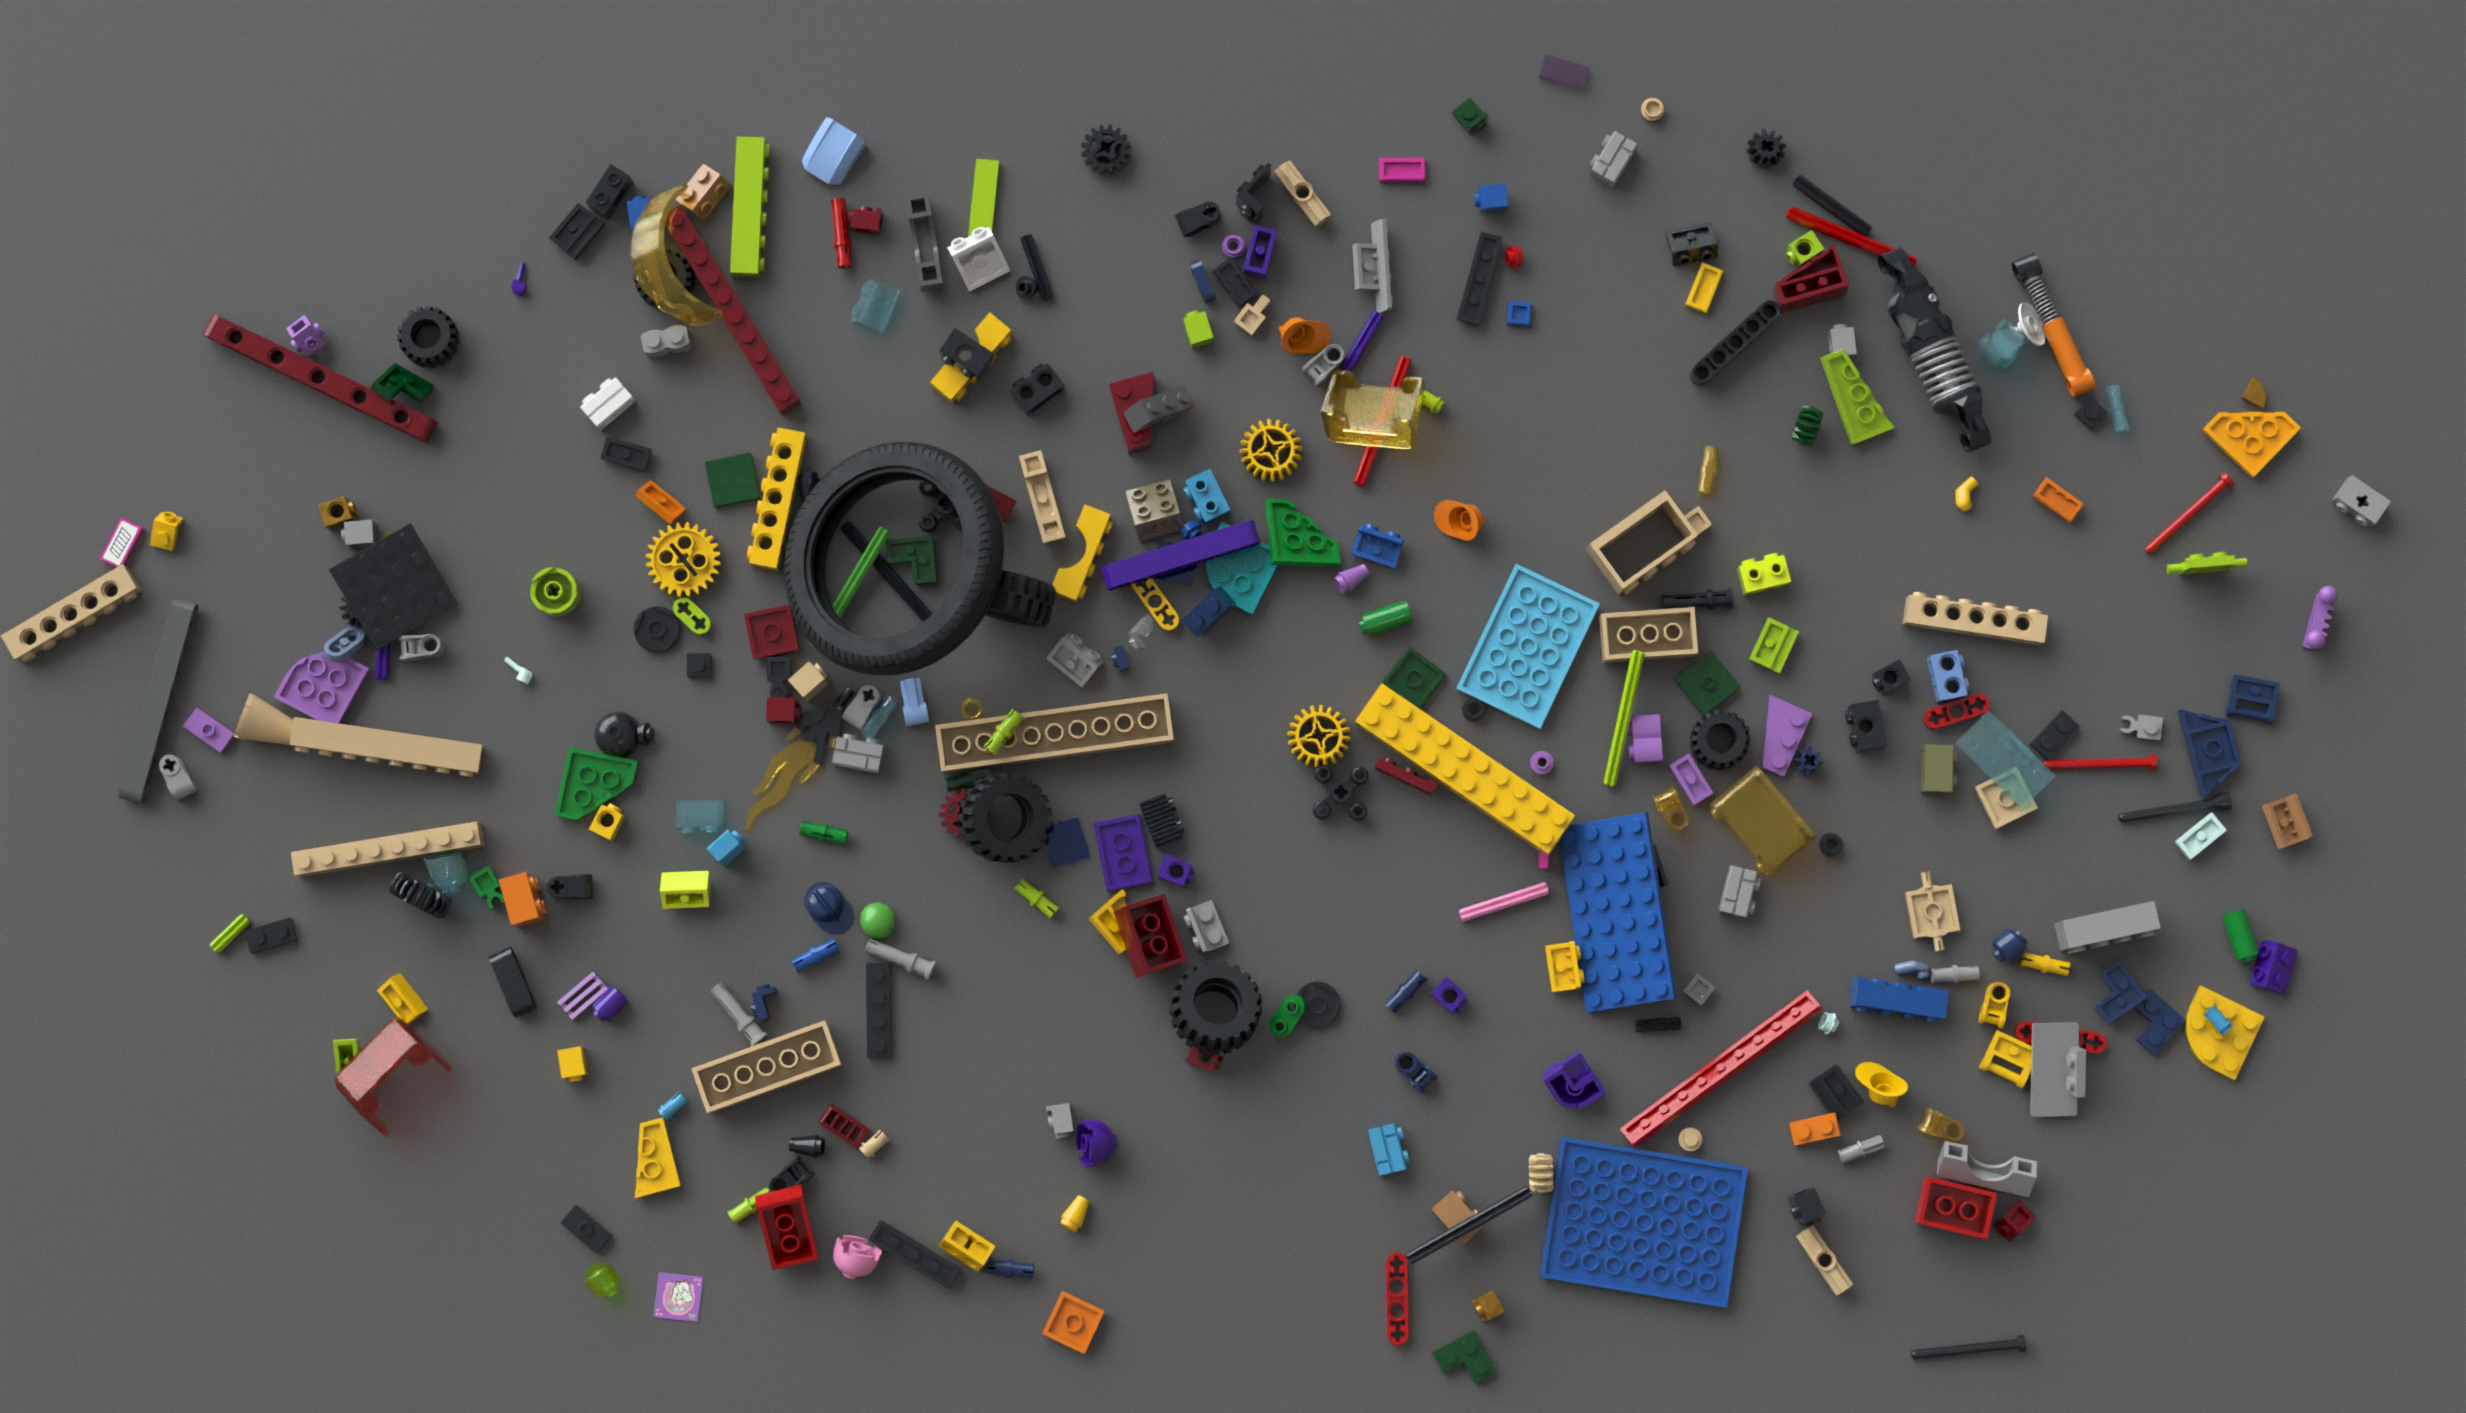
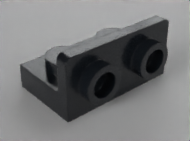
M1711 222L1666 231L1673 266L1708 261L1718 257V243Z

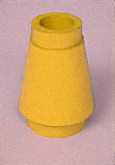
M1078 1195L1061 1216L1060 1224L1073 1232H1077L1078 1228L1082 1227L1090 1201Z

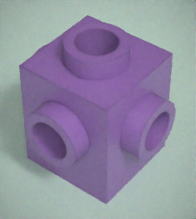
M305 315L286 328L293 339L290 343L298 353L303 351L307 357L319 352L322 346L326 344L322 337L325 334L317 323L312 325Z

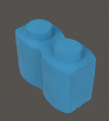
M727 829L707 847V850L725 867L746 849L743 846L746 841L735 830L731 832Z

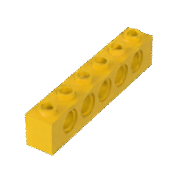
M777 428V433L772 434L770 446L773 447L772 456L768 455L766 461V469H769L767 478H763L761 484V492H764L763 499L758 501L756 514H759L758 523L753 524L751 532L754 542L753 546L749 545L746 556L751 566L779 571L798 482L797 478L799 477L807 439L804 432ZM783 449L791 450V456L788 459H781L779 457ZM779 471L787 473L786 479L782 482L775 481V475ZM773 494L782 495V500L779 504L770 503V498ZM770 516L777 518V523L773 527L765 525L766 519ZM771 539L772 546L767 550L761 549L760 544L762 540Z

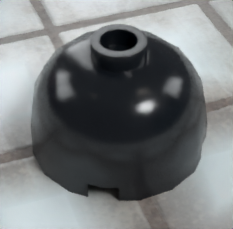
M616 711L608 713L596 725L594 732L595 742L606 755L621 758L634 753L640 745L637 738L639 724L634 717L625 712Z

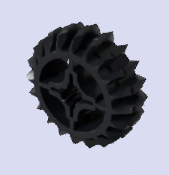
M398 873L393 878L389 888L392 895L438 919L444 918L452 903L451 899L446 895L404 873Z

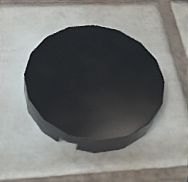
M653 606L639 613L635 620L633 631L641 647L649 652L660 653L669 650L676 644L681 628L678 618L672 611L665 607Z
M1319 981L1308 983L1300 988L1296 994L1302 996L1306 1001L1307 1009L1300 1021L1308 1027H1326L1333 1023L1339 1015L1341 1006L1339 995L1327 983Z

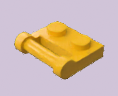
M1996 1030L1979 1065V1069L1985 1072L1988 1070L2016 1083L2015 1086L2022 1089L2031 1072L2032 1046ZM1993 1056L2022 1068L2020 1075L1991 1062Z

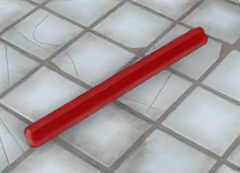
M1793 206L1789 208L1786 218L1877 256L1895 249ZM1907 254L1912 267H1914L1917 258Z
M1401 356L1356 472L1353 481L1356 485L1364 487L1412 362L1408 357Z

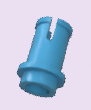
M2216 1005L2203 1014L2217 1029V1034L2220 1033L2223 1036L2233 1027L2230 1024L2232 1021H2228L2217 1009Z
M678 1091L667 1103L660 1105L661 1108L658 1109V1112L667 1121L670 1118L673 1119V1115L689 1102Z

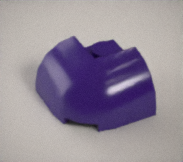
M1579 1051L1560 1063L1555 1062L1542 1075V1079L1554 1099L1566 1108L1581 1109L1606 1094L1598 1078Z

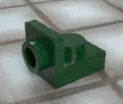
M1470 97L1452 111L1453 116L1468 134L1473 131L1477 133L1487 125L1485 121H1487L1488 115L1486 112L1483 113Z

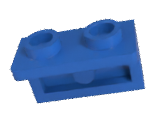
M1365 524V527L1360 526L1351 555L1395 569L1404 540L1400 539L1401 535L1388 531L1387 534L1379 532L1378 527L1370 524Z

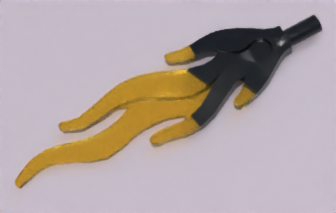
M846 687L836 701L833 700L831 703L816 708L804 715L795 729L787 735L786 739L791 740L797 737L805 728L811 726L810 731L803 738L781 750L771 760L760 786L752 794L758 795L765 791L774 775L781 771L780 777L773 790L757 802L749 811L745 824L746 831H749L758 813L777 804L784 798L790 783L801 768L810 763L809 768L799 778L800 783H803L817 770L824 756L826 739L829 733V747L833 748L836 745V739L840 736L844 705L854 694V691L849 687Z

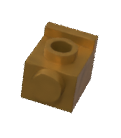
M1494 1290L1471 1301L1482 1322L1505 1312Z

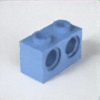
M1957 650L1930 655L1926 658L1936 703L1967 696V691L1970 690L1967 677H1963L1964 660L1962 655H1958ZM1942 659H1948L1952 663L1951 670L1947 671L1942 668ZM1947 682H1954L1956 684V693H1950L1947 690Z

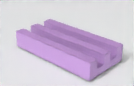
M592 972L557 1003L574 1020L598 1000L608 988L596 973ZM592 979L596 981L569 1005L565 1004ZM598 986L602 988L574 1013L571 1011L575 1005Z

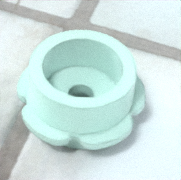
M1823 1013L1818 1024L1819 1030L1824 1031L1826 1035L1830 1031L1835 1032L1839 1024L1836 1014Z

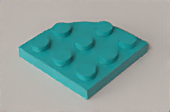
M1221 522L1217 530L1230 527V525ZM1262 541L1254 547L1206 561L1207 575L1213 589L1221 586L1236 602L1234 607L1250 615H1253L1278 566L1272 565L1270 546Z

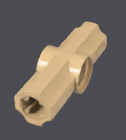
M1290 160L1274 171V174L1292 196L1294 203L1302 209L1315 228L1331 217L1330 212L1315 194L1312 186L1305 181ZM1304 189L1308 191L1309 196L1299 198L1296 192Z
M1813 1225L1795 1236L1812 1260L1814 1267L1819 1270L1836 1296L1853 1285L1836 1260L1835 1254L1829 1250ZM1824 1253L1830 1258V1263L1826 1267H1822L1819 1264V1257Z

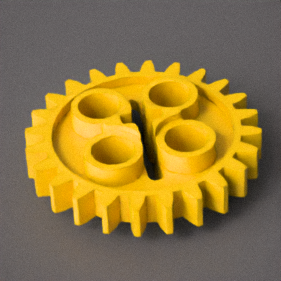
M677 522L676 529L674 530L670 525H667L668 532L665 533L659 530L661 538L653 536L652 538L656 544L648 545V548L653 551L645 555L652 560L646 563V567L653 568L648 575L650 577L657 576L653 583L656 585L662 582L660 590L664 591L668 587V594L670 596L674 591H677L679 598H681L683 592H686V595L690 598L691 591L693 590L700 595L699 588L701 586L708 590L706 582H715L711 577L712 574L719 575V572L714 569L716 566L722 565L721 562L716 560V558L722 556L721 553L714 552L719 545L717 543L711 544L714 537L712 535L705 537L707 530L703 529L699 532L697 524L693 529H690L689 522H686L684 528ZM683 539H691V546L689 548H680V542ZM671 544H674L681 554L687 557V561L697 572V576H693L683 563H680L681 560L671 549ZM665 553H672L673 560L668 564L662 563V556ZM699 556L706 558V562L702 567L694 565L695 559ZM679 571H686L688 575L686 580L682 582L677 581L676 574Z

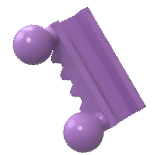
M2325 586L2321 588L2319 594H2316L2302 647L2313 650L2324 646L2327 634L2323 631L2329 628L2330 625L2326 621L2330 620L2332 616L2328 613L2334 610V607L2330 604L2336 602L2338 597L2334 587Z

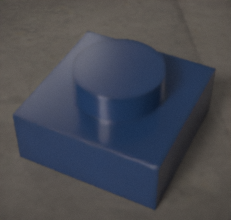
M1123 645L1114 647L1115 653L1111 654L1114 668L1119 667L1120 672L1129 670Z

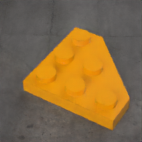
M2219 412L2202 431L2253 478L2301 427L2285 412Z

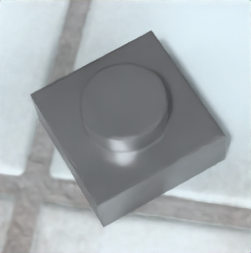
M1696 973L1682 992L1699 1006H1702L1716 987Z

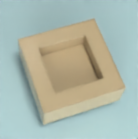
M1699 506L1685 515V518L1698 535L1712 526V523Z

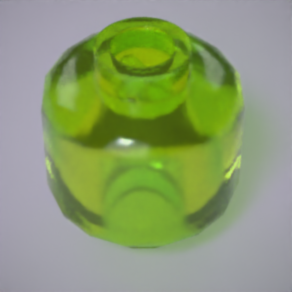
M597 1262L585 1272L586 1278L584 1283L596 1297L606 1295L609 1298L617 1292L620 1277L608 1263L601 1264Z

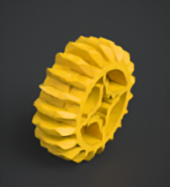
M1271 419L1267 420V426H1264L1263 422L1259 421L1260 429L1252 425L1250 429L1253 434L1249 432L1244 433V436L1249 441L1241 440V445L1247 447L1240 449L1241 455H1247L1241 459L1242 463L1250 462L1246 470L1250 471L1255 468L1253 477H1257L1259 472H1261L1262 481H1265L1266 475H1270V481L1274 482L1275 474H1278L1279 479L1283 480L1282 472L1285 471L1290 476L1292 472L1289 466L1294 469L1298 467V464L1293 460H1301V455L1295 453L1302 451V446H1295V444L1301 441L1300 437L1292 439L1296 434L1295 429L1288 433L1289 424L1286 423L1283 428H1280V420L1276 421V426H1271ZM1268 433L1279 434L1286 441H1273ZM1259 436H1262L1263 447L1258 449L1257 452L1252 453L1251 449L1254 441ZM1268 443L1269 446L1271 445L1272 449L1278 448V450H1275L1274 458L1270 452H1264V450H1267ZM1290 447L1289 458L1284 464L1280 465L1278 455ZM1268 459L1274 468L1264 467L1256 460Z
M1313 705L1310 706V714L1305 709H1302L1303 718L1299 715L1294 716V719L1299 723L1291 722L1289 724L1291 728L1295 729V732H1287V736L1294 737L1293 740L1288 741V745L1296 744L1291 753L1296 754L1298 751L1301 753L1297 758L1298 761H1301L1305 756L1307 758L1306 766H1309L1310 761L1314 760V768L1319 766V761H1322L1323 765L1328 766L1327 759H1330L1331 763L1335 764V754L1339 758L1343 757V753L1339 749H1348V746L1342 742L1350 741L1349 736H1343V733L1350 731L1349 727H1341L1346 723V719L1338 722L1337 718H1339L1340 712H1336L1332 716L1330 715L1332 707H1329L1327 713L1323 712V705H1319V712H1315ZM1318 718L1330 721L1336 729L1322 728ZM1311 720L1312 732L1299 737L1301 727ZM1316 725L1320 734L1326 735L1325 738L1322 737V748L1320 747V742L1312 738V735H1315ZM1334 736H1338L1337 745L1326 754L1325 742ZM1301 744H1314L1319 751V755L1309 753Z

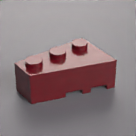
M1835 244L1828 247V250L1819 256L1816 255L1801 268H1797L1775 283L1773 294L1776 303L1780 306V314L1847 295L1849 284Z
M1154 371L1109 384L1128 454L1151 448L1152 426L1133 433L1123 412L1139 400L1153 396Z

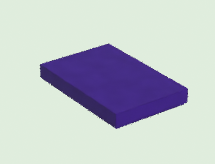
M1136 814L1095 822L1094 828L1107 892L1153 883L1140 815Z

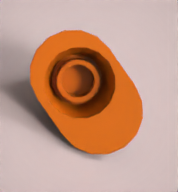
M1295 317L1288 320L1284 325L1279 326L1281 346L1287 353H1318L1326 348L1331 340L1332 332L1329 326L1323 322L1307 321L1303 318Z
M1444 500L1435 507L1434 521L1440 531L1448 536L1470 541L1475 538L1482 525L1486 523V519L1482 517L1481 511L1473 504Z

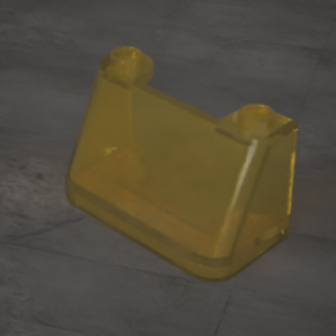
M1334 370L1321 409L1327 438L1337 443L1400 449L1413 448L1419 429L1425 389L1424 377H1406L1402 381V388L1359 384L1357 376L1351 371Z
M1757 766L1753 767L1709 804L1711 807L1709 811L1717 821L1720 819L1724 822L1726 821L1755 855L1757 863L1754 865L1763 875L1765 873L1768 876L1772 875L1816 839L1809 826Z

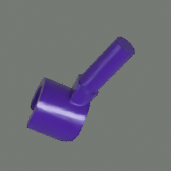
M522 262L519 265L516 279L511 284L512 292L519 296H523L527 285L521 282L526 265Z

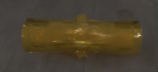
M1705 446L1702 466L1699 467L1698 471L1700 472L1697 493L1702 494L1704 492L1705 495H1711L1713 478L1717 474L1715 467L1719 448L1714 447L1712 449L1711 446Z

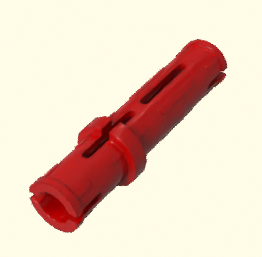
M844 198L831 200L835 234L833 247L836 249L837 268L839 269L852 267L850 255L852 242L849 240L846 200Z

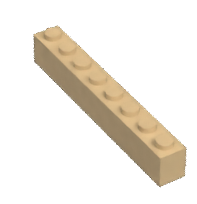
M294 717L289 744L291 747H295L294 751L308 753L309 749L318 750V755L332 757V753L342 754L341 758L356 760V756L366 757L365 762L379 764L380 760L389 761L388 765L403 767V763L413 764V769L426 770V767L436 768L435 772L450 774V770L459 771V775L465 777H473V773L479 774L483 745L299 717Z
M476 821L291 852L294 875L304 877L485 847L482 824Z

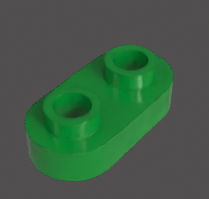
M1290 995L1281 1003L1270 1021V1031L1275 1037H1288L1297 1027L1307 1009L1306 1001L1302 996ZM1292 1002L1296 1005L1295 1011L1290 1009ZM1279 1022L1283 1023L1284 1029L1282 1031L1278 1029Z

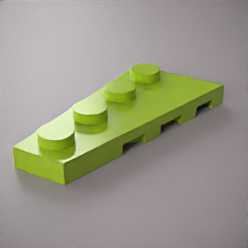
M1844 349L1820 357L1850 444H1856L1895 428L1883 413L1884 410L1872 396L1869 387L1859 376L1860 373Z

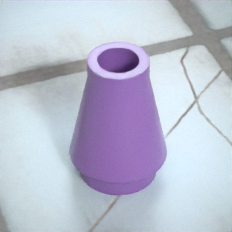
M1361 564L1337 573L1334 583L1342 594L1350 593L1370 574L1366 566Z

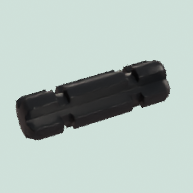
M1671 1017L1670 1019L1654 1018L1648 1019V1021L1638 1019L1635 1021L1636 1032H1646V1030H1649V1032L1668 1031L1669 1029L1680 1030L1682 1027L1680 1017Z

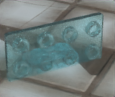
M1987 711L1956 742L2021 808H2024L2055 778V775L1991 711Z

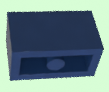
M1220 586L1213 589L1181 621L1196 637L1204 635L1236 602Z

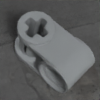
M1330 344L1317 356L1308 361L1301 370L1307 372L1315 381L1316 387H1318L1341 366L1344 361V350L1337 344ZM1338 351L1341 356L1337 361H1330L1327 357L1328 353Z
M433 634L405 635L398 638V641L401 642L402 652L400 661H415L439 657L445 651L444 641ZM432 640H436V649L434 651L429 652V642Z
M871 685L863 686L845 710L842 719L862 731L881 701L880 691ZM874 691L872 695L875 699L866 702L867 697L864 696L865 693Z
M166 755L161 758L159 768L175 801L198 791L193 778L180 758L174 755ZM169 761L176 763L174 771L167 769L170 766Z

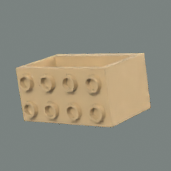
M1665 490L1591 542L1586 551L1617 594L1620 595L1624 592L1627 595L1637 588V585L1640 584L1639 580L1643 578L1644 581H1647L1654 576L1660 565L1665 568L1677 558V553L1681 552L1683 555L1692 549L1696 544L1695 539L1698 534ZM1663 507L1674 526L1679 529L1685 539L1630 579L1623 582L1601 551Z

